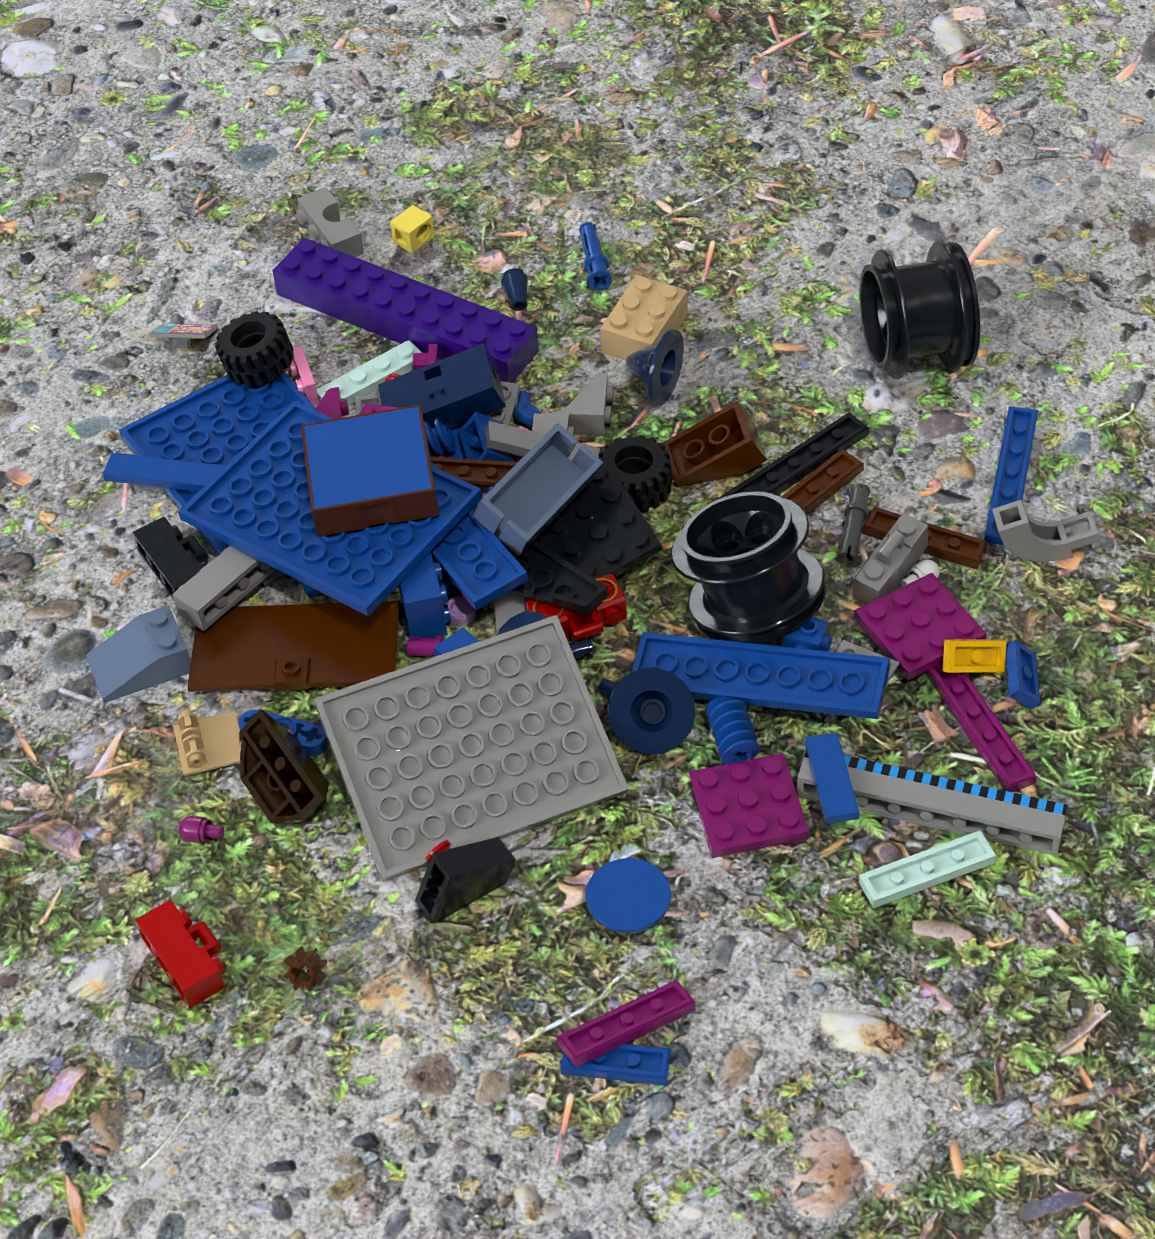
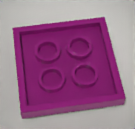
M933 573L854 610V619L888 658L899 662L897 669L907 681L943 663L944 639H986L987 633Z
M784 753L689 772V781L712 858L809 839V829Z

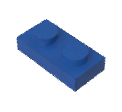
M1013 640L1006 644L1008 691L1015 701H1019L1029 709H1032L1040 704L1036 653L1017 640Z

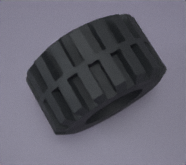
M258 311L251 312V314L245 313L237 319H232L230 324L225 325L221 329L222 332L218 333L216 337L217 342H215L216 352L229 378L239 385L245 383V386H252L253 384L259 386L263 385L264 382L275 380L276 376H281L284 373V369L289 368L291 365L290 361L294 357V349L282 321L276 315H270L269 312L265 311L258 313Z
M626 435V438L618 437L614 439V443L608 442L605 445V450H600L598 454L599 459L604 456L606 457L639 511L642 510L643 513L648 512L649 508L655 509L660 506V502L666 501L672 489L670 453L665 451V446L662 443L657 444L656 439L652 437L646 439L644 435H639L638 437Z

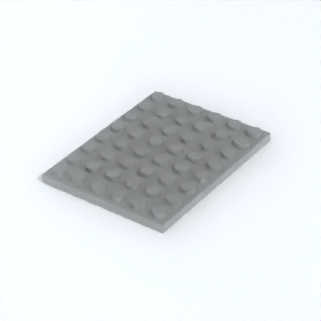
M557 615L314 699V705L382 882L429 865L425 859L435 846L445 840L450 841V848H455L496 837L501 839L625 794L629 790Z

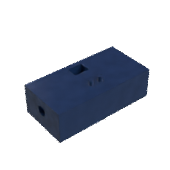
M484 343L378 384L381 404L383 406L401 408L421 404L424 422L427 421L431 428H435L434 419L436 418L443 425L448 422L452 428L467 422L475 412L486 415L506 407L497 363Z

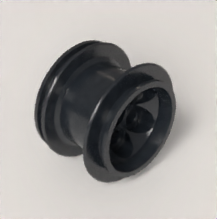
M936 241L929 249L926 262L896 266L887 251L883 249L877 250L871 264L865 265L862 270L859 288L863 333L870 357L876 367L880 369L885 368L889 376L896 380L904 375L909 358L939 354L943 364L951 371H956L961 366L972 365L979 350L980 310L974 275L963 248L957 242L945 244L942 241Z
M742 492L725 496L707 504L686 522L672 545L671 560L675 569L682 576L696 582L688 599V608L699 630L706 637L714 640L743 643H765L795 631L809 621L819 610L826 593L825 573L821 562L814 555L800 549L809 532V519L802 507L791 500L771 493Z

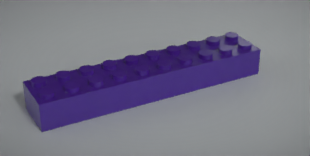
M303 238L272 270L277 295L402 344L410 340L422 353H428L429 344H438L437 359H445L484 343L497 363L500 380L503 382L513 383L539 352L537 327L307 238Z

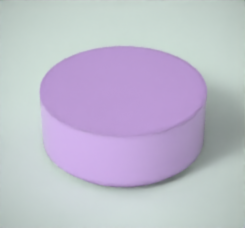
M455 596L446 603L449 607L450 623L452 625L465 626L475 619L476 610L464 596Z

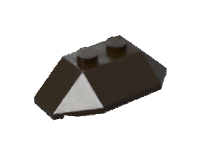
M260 709L239 731V741L242 742L240 751L241 780L270 823L276 825L305 821L326 798L329 782L300 741L269 714Z

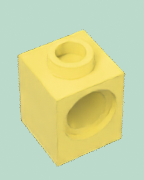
M414 205L390 221L393 242L410 253H413L434 237L432 216Z

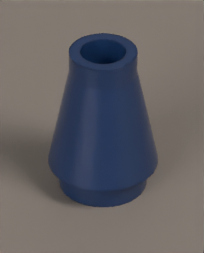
M518 268L505 271L502 275L501 285L510 301L511 308L515 311L524 310L528 306V277L524 274L523 270Z

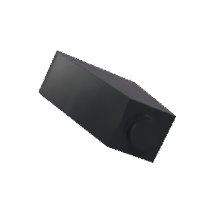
M499 837L435 852L432 854L415 902L432 924L437 923L506 884L516 859Z

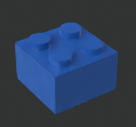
M431 551L398 585L409 635L414 637L436 638L437 635L447 636L446 623L451 622L448 604L443 605V603H448L446 587L442 581L438 582V580L443 579L440 563L433 562Z

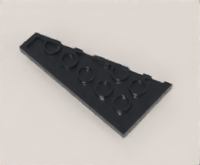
M475 504L472 507L474 511L476 510L478 504ZM498 530L494 533L497 538L501 534ZM500 540L525 569L529 579L508 593L584 614H589L609 595L607 586L534 540L518 556Z

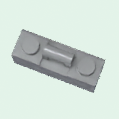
M903 513L852 579L853 598L868 604L895 591L910 568L927 548L928 525Z

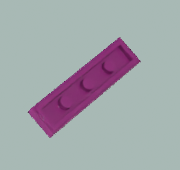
M675 980L557 1036L558 1045L573 1065L578 1067L695 1011L696 1002L682 985Z

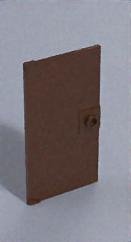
M382 601L369 616L343 603L232 607L205 631L198 627L195 628L187 687L188 692L275 689L276 691L306 690L310 687L352 686L396 670L400 601Z

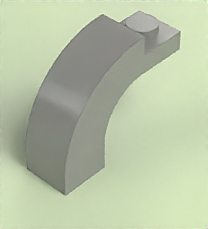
M1022 500L992 509L999 535L1005 547L1016 556L1027 560L1050 562L1069 559L1073 557L1071 550L1101 541L1092 511L1059 521L1041 522L1032 519L1026 513Z

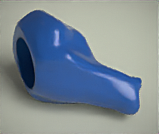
M524 389L519 391L518 394L519 400L515 409V419L519 423L521 422L532 428L534 413L541 414L536 406L532 405L531 393Z

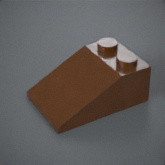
M738 401L662 443L665 446V451L670 453L671 473L677 486L742 475L767 461L754 421Z

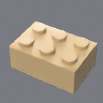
M636 275L600 328L601 353L626 361L627 357L632 353L648 346L658 345L668 330H678L687 317V290Z

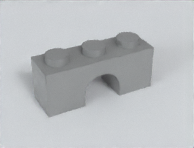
M326 187L297 198L299 210H296L297 218L302 226L306 225L313 241L317 240L320 244L354 257L364 254L361 232L350 218L340 221L338 202Z

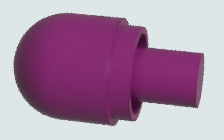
M198 816L185 817L180 822L178 828L180 836L185 841L194 843L209 842L211 838L222 839L225 831L224 826L213 825L210 819Z

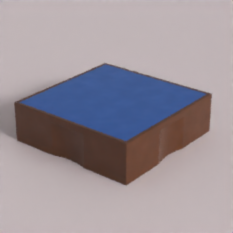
M421 404L301 425L311 511L318 537L360 530L376 524L400 523L440 515Z

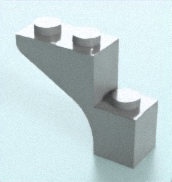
M608 373L596 374L564 409L552 413H534L532 431L546 435L556 423H559L574 437L575 434L605 435L606 423H611L612 407L608 406V402L613 403L614 387L613 385H608Z

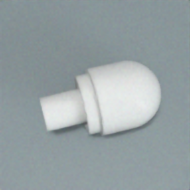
M922 560L910 568L907 574L908 577L900 582L901 587L930 573H933L938 579L940 574L939 566L932 560Z

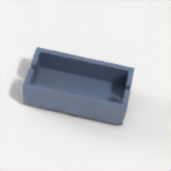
M556 423L480 500L473 514V517L493 534L498 530L501 533L498 538L518 556L595 478L603 464V461L584 445L578 449L572 461L568 459L578 440L559 423Z

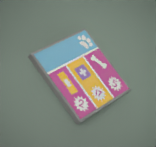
M162 324L149 334L150 337L176 338L177 348H189V346H192V338L205 339L218 329V325Z

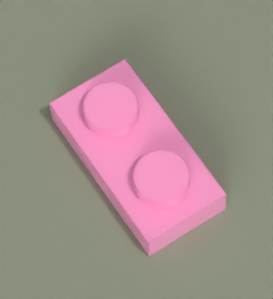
M302 346L294 347V357L290 361L291 365L289 368L292 377H298V380H295L296 387L313 405L319 404L316 384Z

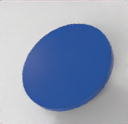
M635 858L618 859L603 865L592 875L586 888V903L592 917L605 928L621 933L639 932L654 926L666 914L671 900L670 885L664 873L655 865Z

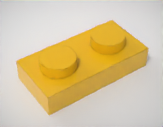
M944 639V672H1005L1006 640Z

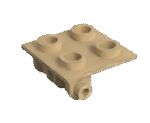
M184 710L180 713L178 718L179 724L173 725L184 776L240 763L242 742L239 741L240 729L235 710L197 719L196 714L191 710Z

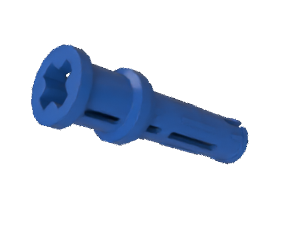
M585 222L580 226L579 232L586 255L584 268L589 274L587 278L588 285L594 290H604L612 283L611 273L607 270L609 263L601 252L596 225H593L592 222Z

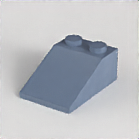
M169 605L139 615L86 654L103 703L187 675L190 672L191 665L187 647Z

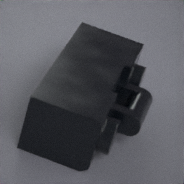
M165 516L132 532L138 553L172 599V594L181 585H184L206 566L205 562L209 556L196 538L190 535L183 539L177 525L171 526Z

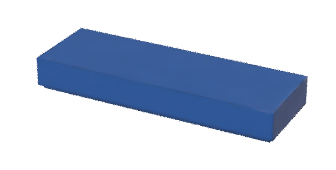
M838 733L806 737L805 747L826 824L859 819V809Z
M624 1044L578 1067H575L563 1052L561 1074L667 1086L671 1048Z

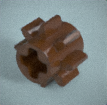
M301 946L295 952V956L289 955L284 961L290 967L284 974V978L290 979L294 984L293 989L296 990L298 987L306 986L310 992L316 986V981L322 983L327 975L321 969L327 964V960L321 959L317 954V948L313 951L305 952ZM304 966L308 968L307 972L303 970Z

